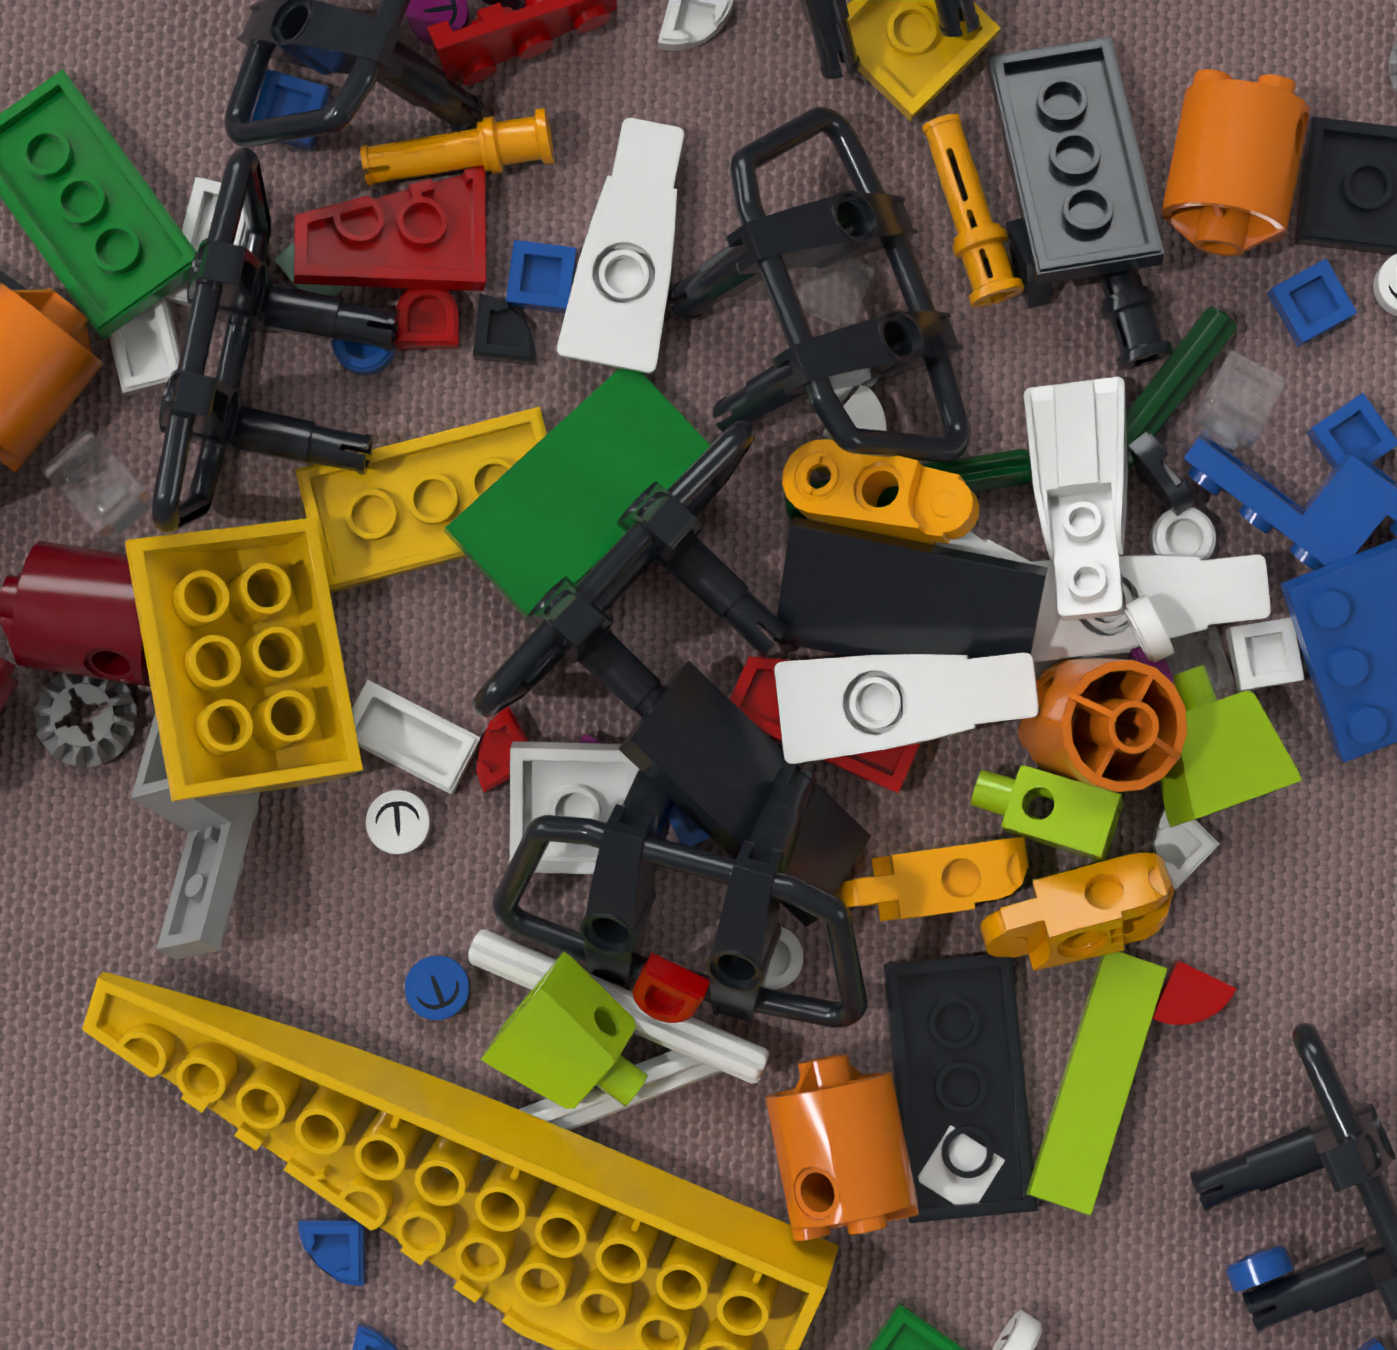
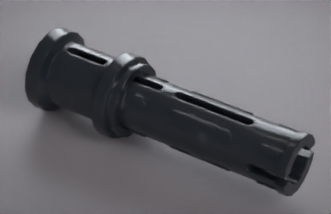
M1134 269L1099 275L1105 299L1101 302L1100 312L1102 318L1110 321L1121 354L1116 359L1118 369L1130 370L1139 368L1173 353L1171 342L1163 341L1153 306L1157 303L1155 292L1151 291L1149 286H1143L1138 270Z

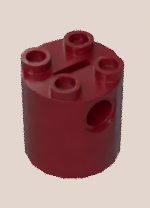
M38 541L32 546L25 560L22 573L17 576L8 575L3 582L0 592V625L12 650L16 664L25 668L151 687L127 554Z

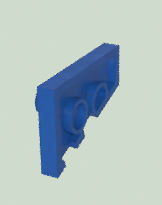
M1397 538L1280 584L1335 755L1343 763L1397 742Z

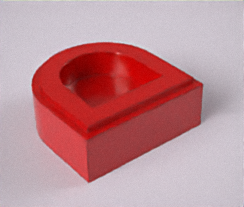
M409 288L404 292L396 306V311L400 314L398 333L395 332V346L397 350H460V313L453 296L447 290Z
M651 952L633 988V998L638 1007L653 1019L666 1023L684 1022L694 1015L704 999L710 980Z

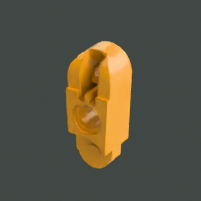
M822 439L813 440L801 445L790 455L783 469L782 485L786 497L805 517L812 521L937 545L936 542L949 544L950 540L965 536L974 528L979 518L980 506L977 497L960 475L924 467L915 459L898 455L880 457L852 454L841 449L833 440ZM813 471L830 475L831 478L824 487L815 489L810 485V475ZM899 486L895 500L885 507L877 508V500L880 494L887 488Z
M1023 836L871 858L874 876L842 882L835 896L840 898L847 907L878 904L880 922L975 909L976 902L997 900L1009 896L1023 884L1026 871L1030 868L1026 839Z
M1142 852L1128 854L1033 880V899L1001 907L1000 910L988 915L981 922L980 931L989 955L994 957L1009 956L1010 958L1029 955L1032 969L1037 971L1124 951V944L1145 940L1158 933L1168 919L1174 888L1165 861L1161 856Z

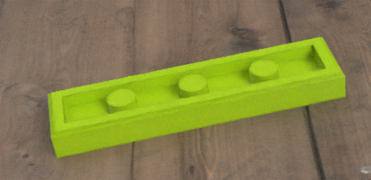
M1122 952L1100 956L1026 1195L1091 1216L1168 968Z

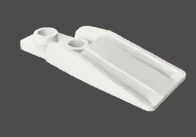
M627 118L623 121L612 176H607L577 265L557 344V352L561 357L648 374L656 370L674 256L677 214V189L674 186L684 142V132L680 127L635 118Z
M1121 377L1028 388L1024 392L1033 488L1050 561L1054 562L1059 617L1064 621L1119 615L1123 611L1119 555L1124 554L1128 480L1124 380Z
M1259 554L1200 560L1198 556L1119 555L1123 609H1125L1126 604L1146 595L1162 622L1169 639L1208 629L1207 625L1264 619L1271 613L1266 560ZM1050 560L1023 562L1048 567L1031 653L1034 663L1115 651L1139 645L1124 611L1116 616L1070 621L1062 620L1057 611L1054 562Z
M1029 653L968 659V655H865L783 661L777 663L774 669L784 759L790 764L923 743L976 729V724L1033 718L1039 714L1040 710L1034 658Z

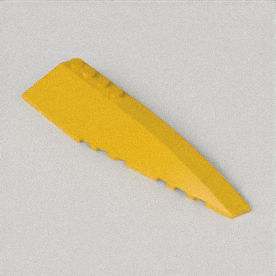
M104 971L97 978L82 1027L84 1032L150 1078L160 1074L169 1080L183 1093L181 1097L183 1101L203 1113L206 1107L238 1128L234 1136L255 1151L262 1145L284 1160L287 1164L283 1170L369 1230H375L380 1227L402 1245L400 1251L419 1265H422L425 1260L435 1265L456 1280L453 1288L474 1303L481 1297L505 1315L501 1322L520 1335L555 1350H799L826 1291L839 1245L822 1238L794 1241L791 1225L519 1109L381 1056L296 1027L163 987ZM483 1154L494 1158L480 1165ZM442 1167L449 1169L453 1174H447Z

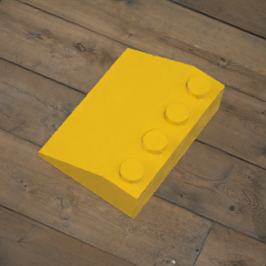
M316 517L128 539L125 542L172 802L281 790L336 781L363 770Z

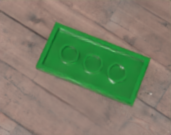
M63 69L0 113V197L103 339L109 337L189 279L191 265L197 251Z
M619 368L447 525L443 532L526 618L535 605L562 578L567 576L572 582H578L626 533L616 524L617 521L652 483L657 481L668 490L703 454L710 444L642 372Z

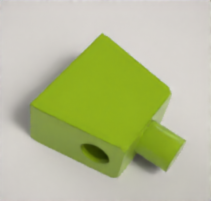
M1204 665L1172 676L1174 685L1186 708L1187 736L1180 758L1165 777L1159 780L1170 828L1302 781L1299 771L1254 693L1246 690L1217 700Z
M1024 765L1020 766L1016 779L982 769L971 799V806L1004 816L1001 827L1007 833L1018 837L1025 836V839L1095 862L1106 861L1124 805L1122 796L1119 793ZM1038 796L1054 801L1053 811L1044 819L1028 814L1031 801Z
M564 951L507 1018L481 1058L489 1066L565 1109H575L595 1085L623 1106H627L639 1092L648 1077L645 1072L621 1055L637 1027L635 1019Z

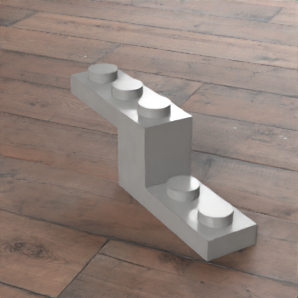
M155 713L131 799L188 832L156 948L177 960L220 950L222 939L228 929V916L237 881L243 871V858L252 823L258 813L260 792L172 802Z

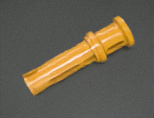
M545 107L537 108L534 116L498 122L493 116L483 117V121H478L477 128L372 146L362 145L360 148L363 170L367 169L364 177L368 186H374L376 183L483 165L486 172L491 171L493 174L502 173L505 165L542 160L545 165L555 164L551 127Z
M947 114L925 123L922 126V130L927 137L940 179V185L957 232V236L953 239L952 250L954 257L962 259L972 289V293L968 296L970 306L972 308H982L1009 300L1022 293L1025 287L1022 279L1014 277L1004 246L1008 241L1006 229L1002 228L999 223H993L980 183L979 174L961 126L960 115ZM952 157L956 159L968 196L966 201L963 200L951 163ZM971 218H975L977 227L972 228ZM985 258H988L993 273L992 278L988 277L984 264Z

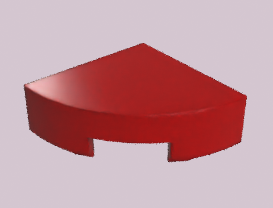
M509 706L500 711L489 722L478 747L476 770L484 793L510 780V747L512 741L529 742Z
M1175 960L1160 991L1152 1020L1172 1025H1187L1201 1022L1219 1012L1230 1001L1237 988L1179 960Z

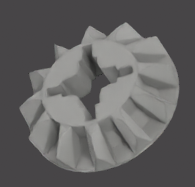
M60 673L50 682L44 684L38 703L33 708L37 727L36 736L44 744L51 756L64 763L78 767H94L113 760L128 746L137 724L136 703L125 683ZM75 692L86 705L105 706L109 704L108 708L101 710V714L92 719L94 741L91 735L87 734L81 726H61L62 723L68 721V717L76 713V706L74 704L76 702Z

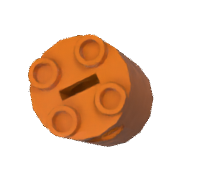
M1202 69L1195 72L1193 84L1185 90L1161 217L1197 249L1220 256H1240L1245 251L1259 244L1274 243L1286 238L1311 109L1302 98L1294 95L1295 81L1273 74L1261 75L1258 77L1257 82L1233 79L1229 74L1213 69Z
M0 283V462L17 473L104 363L92 354L87 328L89 319L49 287L46 290H11Z
M1091 657L1061 659L1053 663L1050 668L1044 670L1036 680L1040 708L1039 714L1033 718L1021 719L1018 728V738L1022 746L1029 751L1033 761L1045 772L1113 792L1142 790L1164 778L1180 758L1187 736L1185 705L1175 685L1157 668L1134 660Z
M848 1053L797 1063L800 1079L796 1087L765 1096L794 1241L824 1237L832 1233L831 1228L847 1226L848 1234L851 1235L872 1232L888 1227L887 1221L918 1215V1201L892 1072L882 1071L862 1074L850 1064Z

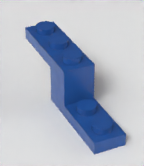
M1203 431L1184 455L1183 459L1192 465L1187 473L1194 481L1214 495H1218L1224 489L1242 502L1243 505L1238 512L1248 522L1266 534H1269L1273 527H1275L1294 542L1289 551L1312 570H1317L1353 556L1386 515L1395 520L1389 529L1397 536V481L1353 448L1349 449L1304 507Z

